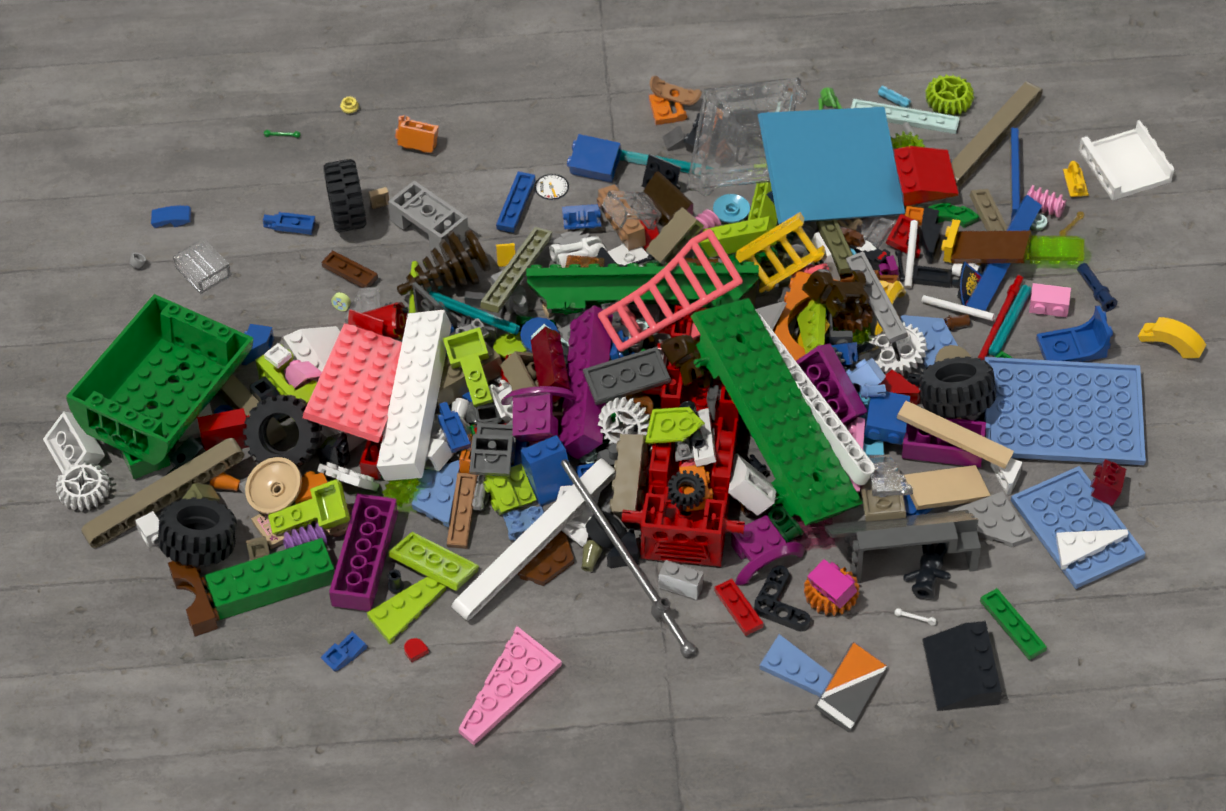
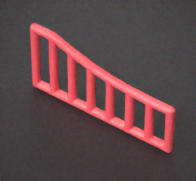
M708 229L690 239L681 251L650 281L617 303L599 312L598 318L618 351L623 352L743 283V280L714 232ZM707 238L733 278L731 282L725 285L722 284L698 245ZM691 249L717 289L706 295L684 258ZM678 264L700 298L692 304H689L671 274V271ZM664 278L683 309L674 314L656 286ZM649 290L666 316L664 320L657 324L640 297ZM633 301L650 327L639 333L624 308ZM615 312L619 313L632 335V338L625 342L621 341L608 319V316Z

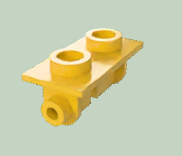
M1071 161L1068 169H1063L1070 197L1088 196L1082 169L1076 161Z

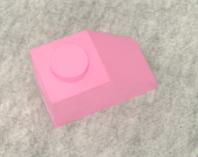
M300 360L290 362L289 366L283 370L288 385H293L295 390L313 380H319L322 373L309 361L301 362Z

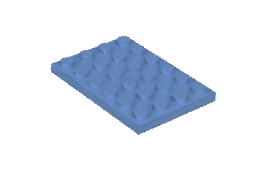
M1080 466L1011 496L1013 505L1060 569L1056 533L1127 529L1108 504L1091 496V481ZM1128 531V536L1121 542L1116 544L1113 542L1105 546L1104 550L1092 556H1087L1080 562L1077 560L1069 564L1068 568L1062 571L1074 588L1077 589L1145 558L1146 553Z

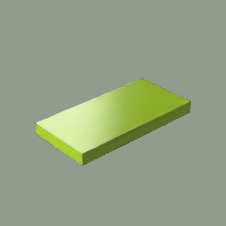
M414 532L407 535L389 551V557L455 591L479 570V565Z

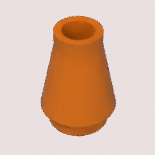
M225 472L210 480V485L214 489L238 491L239 483H241V480Z

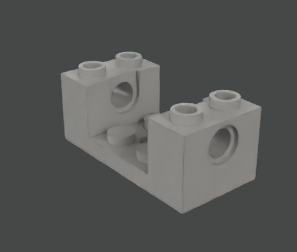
M416 181L411 182L388 201L390 221L403 230L411 222L428 233L430 249L436 248L442 257L439 243L444 239L450 246L447 234L451 230L456 234L461 243L465 240L464 234L468 230L467 216Z

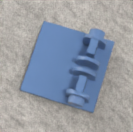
M531 506L525 510H512L503 514L509 540L516 541L523 534L522 532H525L544 513L542 506Z

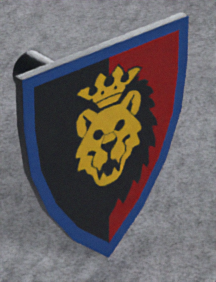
M963 261L959 279H953L952 281L954 287L959 286L957 298L960 299L961 304L964 306L982 276L965 261Z

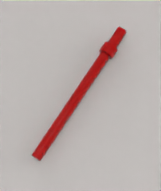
M1017 275L1013 285L1009 286L1008 295L977 357L981 361L987 357L989 348L1014 298H1016L1020 291V285L1024 279L1021 275Z

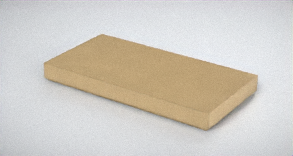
M976 465L905 474L903 476V482L916 510L972 503L991 496Z

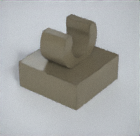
M266 536L246 540L250 561L270 554Z

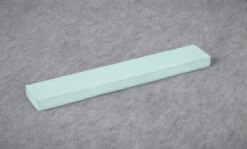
M853 99L851 108L885 107L887 122L903 125L908 122L912 127L956 134L960 118Z

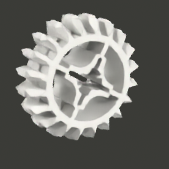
M617 397L613 401H609L602 408L598 417L600 419L598 426L603 427L600 433H605L604 439L610 440L609 445L617 444V441H620V434H634L633 430L636 424L638 425L637 434H643L646 437L650 422L648 420L650 414L644 413L646 407L641 409L639 407L640 402L634 404L633 398L627 401L626 397H623L621 400ZM615 412V414H616V417H615L616 421H615L614 423H612V419H611L612 413Z
M85 461L83 465L76 463L75 467L69 465V470H63V475L58 476V482H56L57 496H59L62 504H65L67 508L71 507L73 511L77 508L81 512L84 508L90 511L92 506L98 507V502L104 503V498L108 497L110 479L106 471L100 465L95 466L93 462L89 465Z

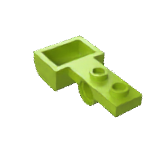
M480 327L443 338L451 368L462 367L473 406L478 407L493 402L481 365V360L488 359L489 355Z
M335 479L311 488L312 499L269 514L272 534L277 535L293 528H305L315 520H318L319 527L324 529H330L348 522L350 516L341 481Z

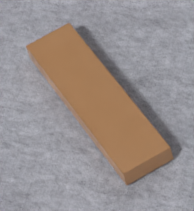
M457 473L447 547L464 549L468 547L473 513L472 502L477 475Z

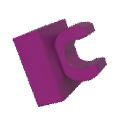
M894 255L886 257L887 264L879 265L880 275L899 276Z

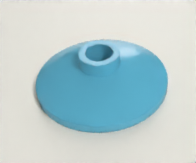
M726 194L714 202L713 212L723 222L737 223L749 215L750 205L740 195Z

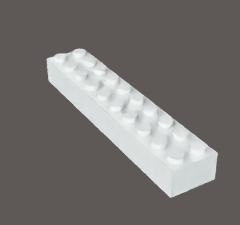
M445 310L408 313L387 414L388 420L385 425L377 468L385 481L423 477L446 357L443 338L450 336L452 325Z

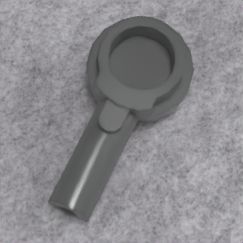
M718 385L709 386L706 403L707 407H709L711 423L715 422L716 401L720 400L721 395Z

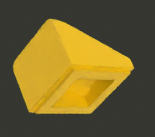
M515 243L496 244L498 267L507 266L515 255Z

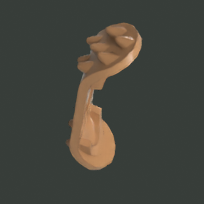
M652 76L650 79V88L655 95L683 105L695 104L702 94L699 89L688 90L666 83L658 76ZM671 90H676L679 92L680 95L677 97H673L670 95L669 92Z

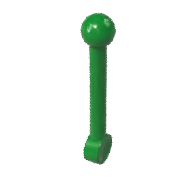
M265 130L264 136H294L299 138L301 133L299 131L290 133Z

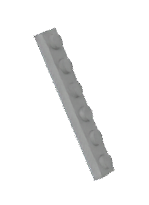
M862 251L847 257L846 262L851 272L852 270H861L866 276V287L864 289L870 299L868 304L889 343L891 344L908 337L906 329L864 252Z

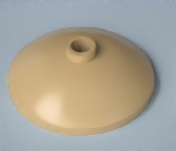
M274 457L264 460L252 470L247 479L245 495L248 503L256 511L263 514H272L288 508L297 499L301 490L302 476L300 470L292 461L286 458Z

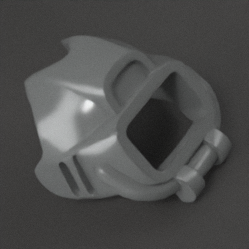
M494 400L491 403L474 407L471 401L466 414L467 423L498 424L503 420ZM494 408L497 418L481 420L478 410Z

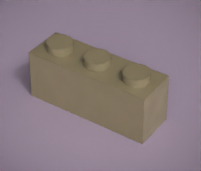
M682 207L674 214L672 220L662 228L660 234L650 242L646 251L662 265L666 266V263H669L689 240L697 235L704 225Z

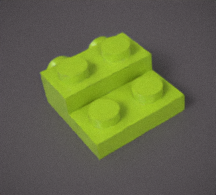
M522 463L511 467L510 477L486 475L484 478L483 486L487 493L490 492L492 508L494 511H498L499 515L537 500Z

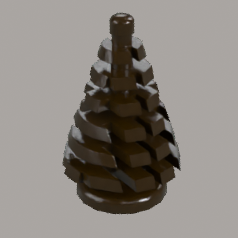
M469 229L464 234L469 247L468 250L464 249L456 234L451 230L447 234L450 246L444 239L439 243L443 257L436 248L431 251L436 267H433L430 259L426 256L422 261L427 271L423 272L418 264L414 268L417 277L414 278L410 273L406 277L407 282L397 286L398 293L404 296L409 291H413L412 284L415 282L427 292H430L432 288L429 281L433 282L437 290H443L444 286L439 276L443 278L449 288H456L452 274L461 287L468 286L466 277L471 284H479L478 276L471 260L475 259L483 271L491 270V266L472 230Z

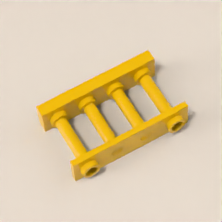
M801 212L737 250L736 258L739 263L745 260L759 265L758 276L762 281L759 285L760 293L765 290L767 292L772 290L778 282L814 261L816 263L824 257L825 247L821 246L816 249L802 229L804 217ZM791 231L797 233L810 252L801 259L786 238V234ZM775 241L780 242L794 263L784 268L770 248L771 244ZM760 250L761 252L764 251L778 271L777 274L770 278L754 257L755 253Z

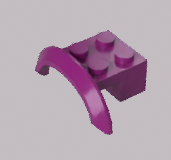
M552 386L528 387L511 391L501 399V404L512 405L513 401V437L520 442L546 440L555 435L558 436V419L553 416V395L567 399L576 398V395L568 389Z
M767 515L745 525L744 534L731 533V546L741 560L748 558L750 561L738 574L735 582L736 585L748 583L759 569L778 558L788 555H796L800 558L805 554V547L801 543H786Z

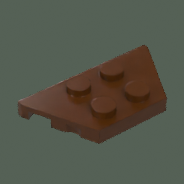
M560 531L516 575H519L520 579L533 581L535 584L545 586L573 565L574 558L566 534Z

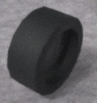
M602 511L621 540L625 535L622 523L612 514ZM593 514L585 525L588 535L598 545L613 549L614 544Z

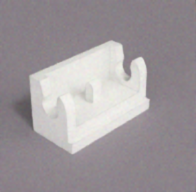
M500 380L502 384L500 387H496L493 384L488 387L501 418L508 423L513 419V401L512 405H502L501 399L512 391V387L507 381Z

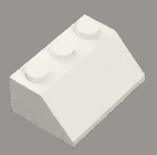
M63 411L43 438L62 473L63 470H69V465L71 467H75L76 463L83 465L84 461L87 465L93 462L97 466L105 456L96 438L87 435L71 412Z

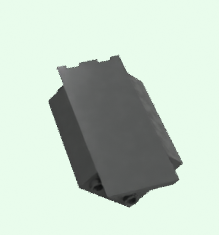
M968 510L912 515L901 519L869 522L864 520L824 525L825 531L831 538L844 537L845 543H849L847 555L848 559H852L853 564H850L853 576L857 579V583H861L863 553L866 550L945 542L948 553L965 552L969 572L977 571L981 549L977 534L979 519L975 518Z

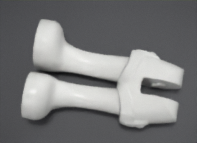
M599 236L582 238L577 243L550 245L549 253L553 262L556 261V264L561 265L562 268H569V264L573 261L596 259L599 248L604 247L605 250L606 248Z

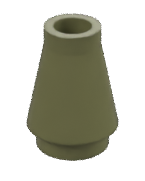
M588 540L583 545L581 569L587 572L593 571L603 552L602 546L593 540Z

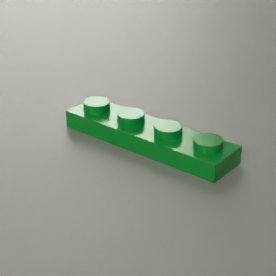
M998 588L980 597L981 604L1029 660L1046 651L1047 646Z

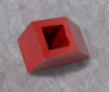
M893 369L885 374L886 377L878 384H885L887 392L910 396V403L918 405L920 403L921 392L919 388L908 382L903 375L898 374Z

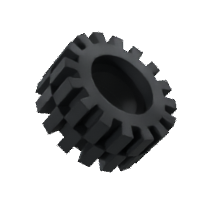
M683 470V474L679 471L676 473V476L673 475L668 482V497L673 505L676 504L677 508L683 506V510H686V506H689L690 509H693V505L698 507L699 502L702 503L703 497H705L703 478H700L698 473L694 475V471L691 470L689 474H687V470ZM691 486L694 488V492L683 494L679 492V488Z

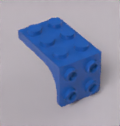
M1099 305L1095 306L1092 318L1086 323L1073 328L1038 333L1036 340L1044 360L1084 362L1107 357L1113 331L1112 327L1107 324L1105 311H1102Z

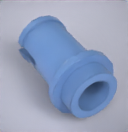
M866 383L860 387L861 398L865 397V399H868V397L886 396V393H884L886 392L885 384L867 385Z

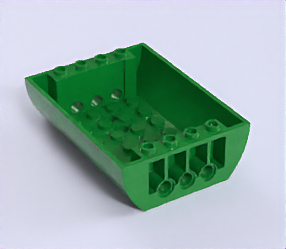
M154 294L67 394L66 399L69 409L87 435L152 465L158 464L248 356L253 347V337ZM183 367H188V368H190V369L184 370V371L180 370V369L183 368ZM171 380H178V381H179V382H175V383H170ZM150 406H157V408L148 409Z

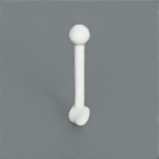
M900 608L894 611L896 616H907L928 622L933 626L937 622L933 617L918 616L904 612Z

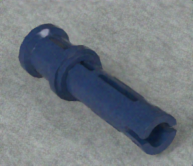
M1087 263L1080 264L1077 271L1094 292L1093 297L1100 302L1102 310L1108 312L1114 309L1118 301L1110 295L1108 287L1101 284Z

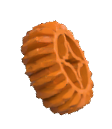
M846 567L840 569L842 574H848L855 580L854 585L857 590L841 608L837 607L820 592L818 593L811 586L807 577L804 583V594L807 603H810L811 609L817 607L818 613L824 611V614L827 615L828 612H831L833 616L836 615V612L843 615L844 609L850 611L851 606H855L856 600L859 598V584L856 577H853L852 571L846 572Z

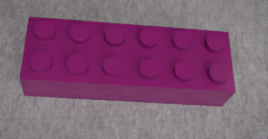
M357 493L329 591L331 606L363 611L372 610L398 516L397 499Z

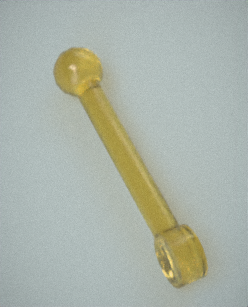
M1078 212L1077 217L1064 230H1060L1059 235L1061 237L1066 236V232L1079 219L1084 218V213Z

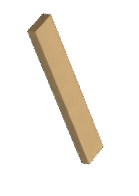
M905 401L897 415V419L1004 469L1014 453L1013 450L908 401Z

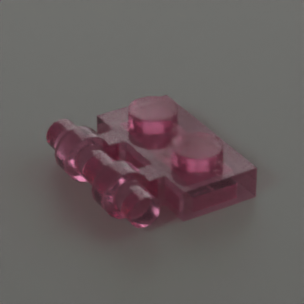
M800 516L792 517L804 532V535L801 536L802 539H794V542L801 543L805 549L809 548V546H820L822 548L827 547V545H835V538L826 537L828 533L824 529L825 524H833L832 517L806 526ZM808 535H819L820 538H808Z

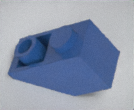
M256 324L249 325L248 331H245L244 334L253 337V347L248 356L243 360L242 365L255 361V359L271 349L274 341L272 327Z

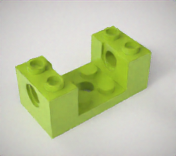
M293 354L292 358L279 368L267 361L264 355L255 359L259 380L266 376L276 387L280 395H293L298 399L302 398L308 404L317 382L313 380L298 390H295L293 385H288L283 370L293 361Z

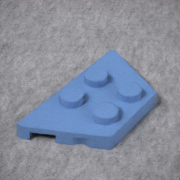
M907 315L900 317L901 322H905L906 327L912 324L913 329L918 327L919 332L923 333L927 343V351H925L926 357H922L926 368L934 364L935 357L941 348L948 345L958 346L943 318Z
M458 460L445 464L440 471L424 470L423 477L417 478L412 501V508L426 514L431 519L436 518L442 521L446 527L450 525L457 473H459Z

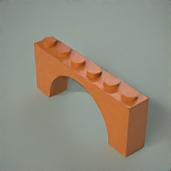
M797 271L795 278H791L790 292L787 291L784 302L787 304L780 315V319L773 328L774 333L795 361L805 355V349L794 341L788 327L794 317L801 313L812 300L802 290L803 284L807 282L811 274Z

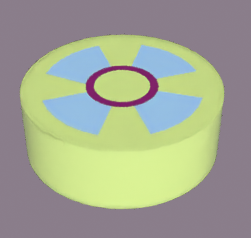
M338 292L331 299L332 305L340 311H346L351 305L350 298L344 293Z

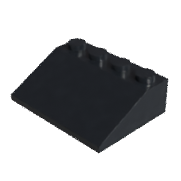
M986 621L964 623L922 639L937 711L1000 704L1002 690Z

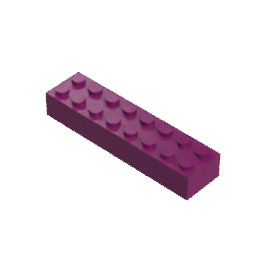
M595 305L574 319L570 324L567 375L570 386L569 390L576 395V398H564L561 435L559 439L565 447L566 453L576 459H580L601 445L603 441V433H600L603 427L598 426L600 421L598 417L606 403L595 405L583 374V369L608 362L610 357L611 338L598 318V313L603 311V309ZM613 314L608 316V319L611 322V324L613 321Z

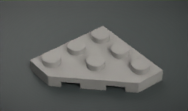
M1003 491L949 511L968 510L975 518H978L977 534L980 538L992 542L994 539L1003 542L1005 546L1011 548L1029 542L1031 539L1030 534Z

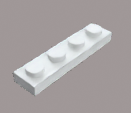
M708 408L696 411L705 423L700 427L705 445L699 449L693 446L694 461L697 467L716 462L711 415Z

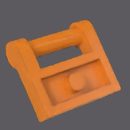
M671 90L669 92L670 95L673 97H677L680 95L679 92L676 90ZM655 94L649 95V102L656 125L686 120L687 114L682 104L674 102L677 113L672 114L669 104L671 100L661 98Z

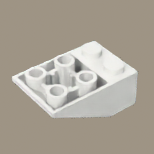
M737 453L734 455L728 493L745 505L749 511L758 516L774 504L776 490L762 473Z

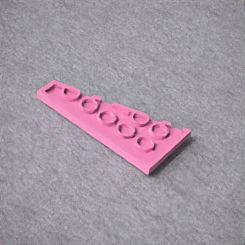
M518 626L513 631V636L505 645L504 652L496 661L485 681L481 692L479 691L474 705L469 709L458 729L459 734L473 745L481 740L562 666L561 660Z

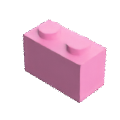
M1033 283L1029 313L1067 317L1071 288Z

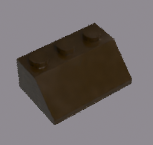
M657 171L641 193L642 209L654 217V220L663 227L672 220L674 214L682 207L693 215V202Z

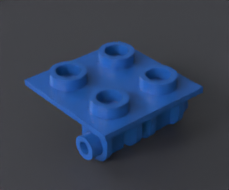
M598 204L562 207L564 229L574 230L577 228L601 227V214Z

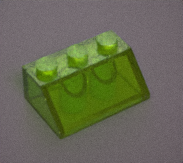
M1032 235L1026 260H1030V264H1041V261H1048V264H1060V261H1067V264L1073 265L1079 264V261H1084V238L1081 236Z

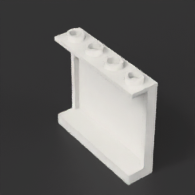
M1140 120L1137 121L1136 129L1091 142L1088 136L1081 138L1079 151L1112 201L1172 182L1174 174L1173 165L1167 161L1164 152L1158 148L1155 139H1152L1148 129L1143 126Z

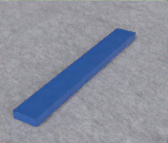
M1026 195L1006 231H1029L1042 205ZM988 263L965 306L985 311L1011 263Z

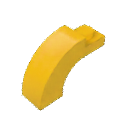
M1159 317L1156 323H1145L1138 335L1141 342H1164L1173 346L1181 354L1182 358H1200L1206 347L1203 338L1191 327L1180 321L1165 317Z

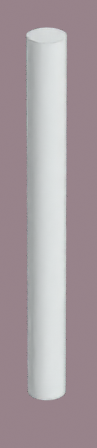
M912 220L910 223L905 289L912 288L918 221Z
M926 295L922 297V302L991 321L995 319V314Z

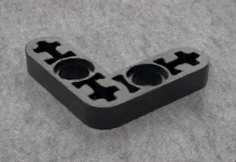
M775 566L771 569L754 602V610L762 618L796 631H806L810 627V615L806 611L778 601L788 583L789 571L784 566ZM779 574H783V576H780L777 583L776 576H778ZM774 588L777 592L775 594H768L766 590ZM783 610L788 615L786 617H779L776 613Z

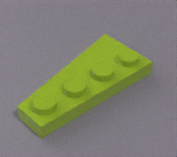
M812 299L808 306L796 316L805 354L819 345H824L826 304H818Z
M427 576L367 612V617L386 641L391 644L400 632L403 633L408 628L407 625L413 619H417L426 607L433 604L447 590L446 585Z

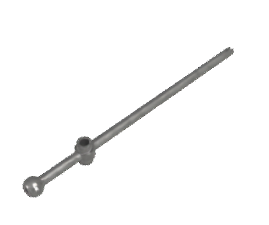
M566 459L562 460L561 465L653 603L651 615L656 619L663 618L680 644V652L684 657L689 658L696 653L695 645L686 640L668 613L670 601L665 597L659 599L569 461Z

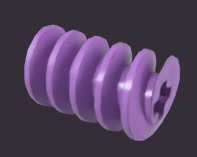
M315 522V529L309 524L307 525V531L300 527L299 534L295 529L292 530V536L288 532H284L283 543L285 549L320 538L327 545V540L323 528L319 527L318 522Z

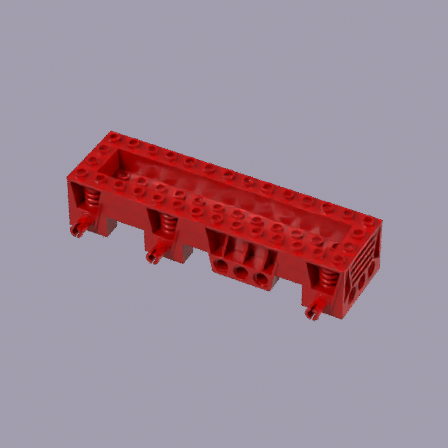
M675 305L674 313L680 311L683 307ZM699 308L657 333L669 334L671 338L680 335H690L691 324L694 323L691 315L709 308ZM670 362L666 369L671 382L642 391V394L660 395L661 409L679 408V405L684 401L694 402L696 411L709 408L706 403L708 388L703 389L699 387L703 382L693 381L688 386H684L680 368H676ZM713 376L712 386L718 385V389L721 390L720 400L716 401L715 422L711 423L715 434L716 462L704 465L705 472H709L710 483L707 486L708 489L712 488L713 499H706L704 510L689 511L691 514L688 516L681 515L680 513L685 511L683 506L677 508L676 504L673 505L671 500H669L668 482L673 475L676 476V473L679 472V467L687 460H675V442L653 443L649 468V493H646L643 509L641 511L623 509L622 522L640 523L641 559L668 560L721 567L726 532L744 534L745 521L727 520L731 497L728 491L733 459L737 452L741 415L722 380L714 379Z

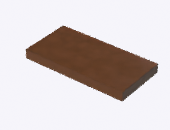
M958 231L951 255V262L1025 263L1032 233L1031 231Z

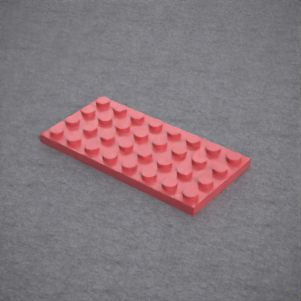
M344 323L302 418L379 443L388 420L387 414L402 342Z

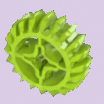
M945 74L944 77L939 75L938 78H933L932 82H929L925 99L928 106L933 109V112L938 111L939 114H951L952 116L955 113L961 115L962 112H966L971 107L974 100V90L966 78L961 79L960 76L955 77L954 74L952 76Z

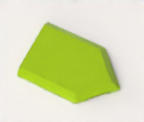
M690 407L652 409L645 443L681 442L705 423Z

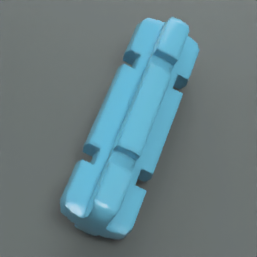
M881 86L878 90L880 96L886 97L888 100L904 108H908L911 104L910 99L889 90L885 86Z

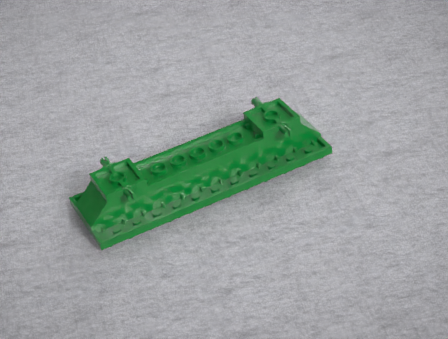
M709 262L723 285L733 280L725 265H716L715 262ZM732 262L743 283L701 308H713L742 300L758 282L759 265H755L754 262H743V265H735V262ZM637 263L627 264V267H619V264H608V267H600V264H589L588 267H581L580 264H570L569 268H562L559 264L550 265V268H542V265H531V268H526V276L529 288L547 304L548 313H564V315L585 312L586 305H613L650 281L665 266H658L657 263H647L643 267H639ZM688 263L706 295L717 290L703 266H697V263ZM676 266L671 271V274L689 304H692L700 298L682 268ZM662 279L656 286L666 303L680 304L666 279ZM650 290L640 296L644 304H658Z
M746 298L695 312L691 315L700 333V342L696 344V347L700 352L701 358L695 359L694 365L697 364L695 366L697 368L706 366L714 379L720 378L775 477L771 484L776 490L777 497H775V502L772 506L781 504L791 517L800 516L806 526L837 516L863 504L750 299Z

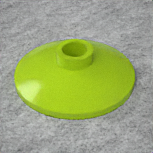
M509 332L499 336L493 344L494 350L503 358L506 355L510 356L515 351L527 352L521 343V332H518L517 335Z

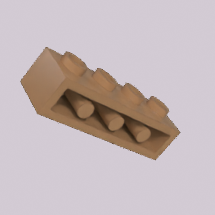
M616 185L599 189L597 204L627 249L630 251L646 245L645 228Z

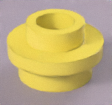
M346 97L342 100L341 110L343 112L353 113L358 110L359 105L355 98Z

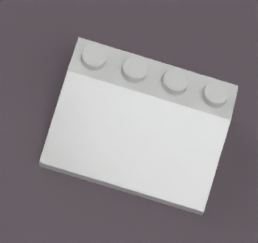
M337 326L299 329L283 336L285 349H289L294 356L293 361H309L322 372L340 331Z

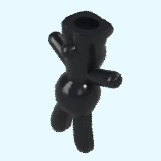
M945 542L938 543L935 552H933V544L922 545L923 555L919 562L921 569L903 576L905 582L916 579V583L912 586V592L919 599L934 598L936 577L944 580L951 578L949 572L940 570L943 566V556L947 552Z

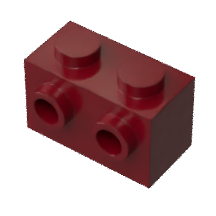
M1104 459L1101 465L1098 464L1093 472L1095 477L1090 484V487H1092L1091 496L1113 506L1122 492L1127 469L1115 462Z

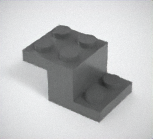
M477 424V434H473L469 470L471 475L510 477L511 465H514L516 450L513 425Z

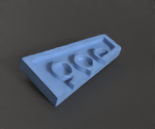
M780 634L760 664V670L819 697L832 677L830 672Z

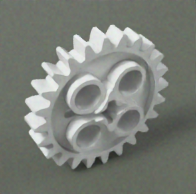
M905 322L902 323L908 337L896 341L901 359L899 362L896 359L892 343H889L883 331L879 335L869 336L870 341L867 342L882 347L875 362L883 373L887 374L893 369L904 376V371L907 370L911 373V367L917 369V363H923L922 357H926L927 343L923 333L919 332L918 327L913 329L912 324L906 327Z

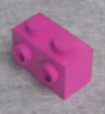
M823 559L807 576L811 586L837 607L841 608L857 592L854 585L855 580L848 574H842L840 568L835 563H829Z

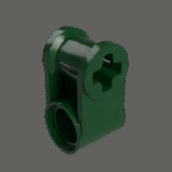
M778 506L770 510V521L786 543L799 535H804L800 525L783 507Z

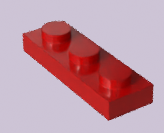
M733 579L714 587V592L745 636L763 628L762 620Z

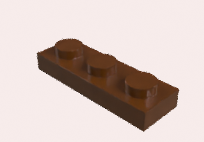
M333 250L321 262L323 268L366 290L378 279V273Z

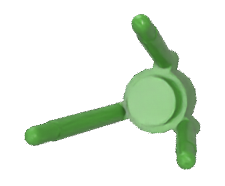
M827 87L821 90V98L818 99L819 110H823L824 104L826 106H833V108L837 106L838 109H842L832 88Z

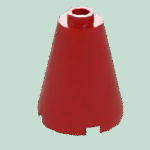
M402 302L392 303L363 312V314L384 321L382 336L403 340L408 315L403 312L402 308H405V305Z

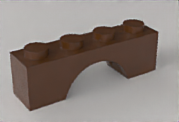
M168 562L176 590H187L196 596L192 605L186 609L187 618L194 637L218 629L216 621L219 620L216 608H211L213 600L210 592L206 593L204 590L207 588L204 577H199V573H201L200 566L192 567V565L188 564L187 566L181 565L180 562Z

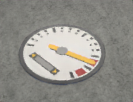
M547 174L536 181L534 188L540 197L555 200L563 197L568 192L569 183L561 175Z

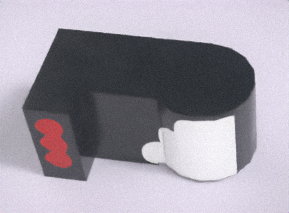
M864 240L865 244L861 248L856 247L854 249L856 254L863 251L873 270L880 271L879 265L887 264L886 257L890 256V252L886 249L880 250L869 241Z

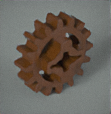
M859 300V305L862 309L859 318H855L853 313H839L836 318L832 317V323L834 327H838L839 331L842 329L852 331L853 333H855L856 329L862 331L863 326L868 328V323L873 322V311L869 305L863 302L860 303Z

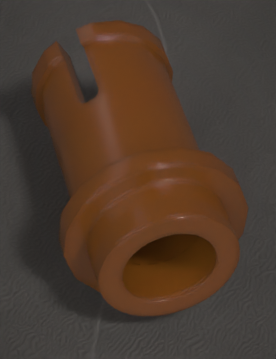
M968 314L954 317L949 315L944 319V322L948 329L954 330L957 327L969 326L970 318Z

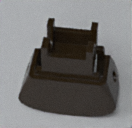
M819 269L813 272L802 286V290L816 303L826 304L833 318H836L839 313H853L855 318H859L862 313L859 299L864 304H867L870 300L864 289L866 287V276L861 270H852L854 275L852 282H841L833 280L829 270Z
M680 335L668 338L660 344L671 365L680 368L684 386H688L693 381L703 382L704 388H709V386L713 385L712 374L707 367L701 366L697 368L695 367L697 364L694 365V360L701 358L700 352L696 347L699 341L693 340L691 335Z

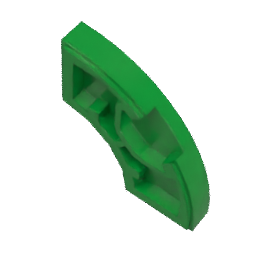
M951 203L929 206V208L939 210L938 223L944 221L952 222L955 219L959 220L960 225L965 228L980 221V216L965 206H954Z

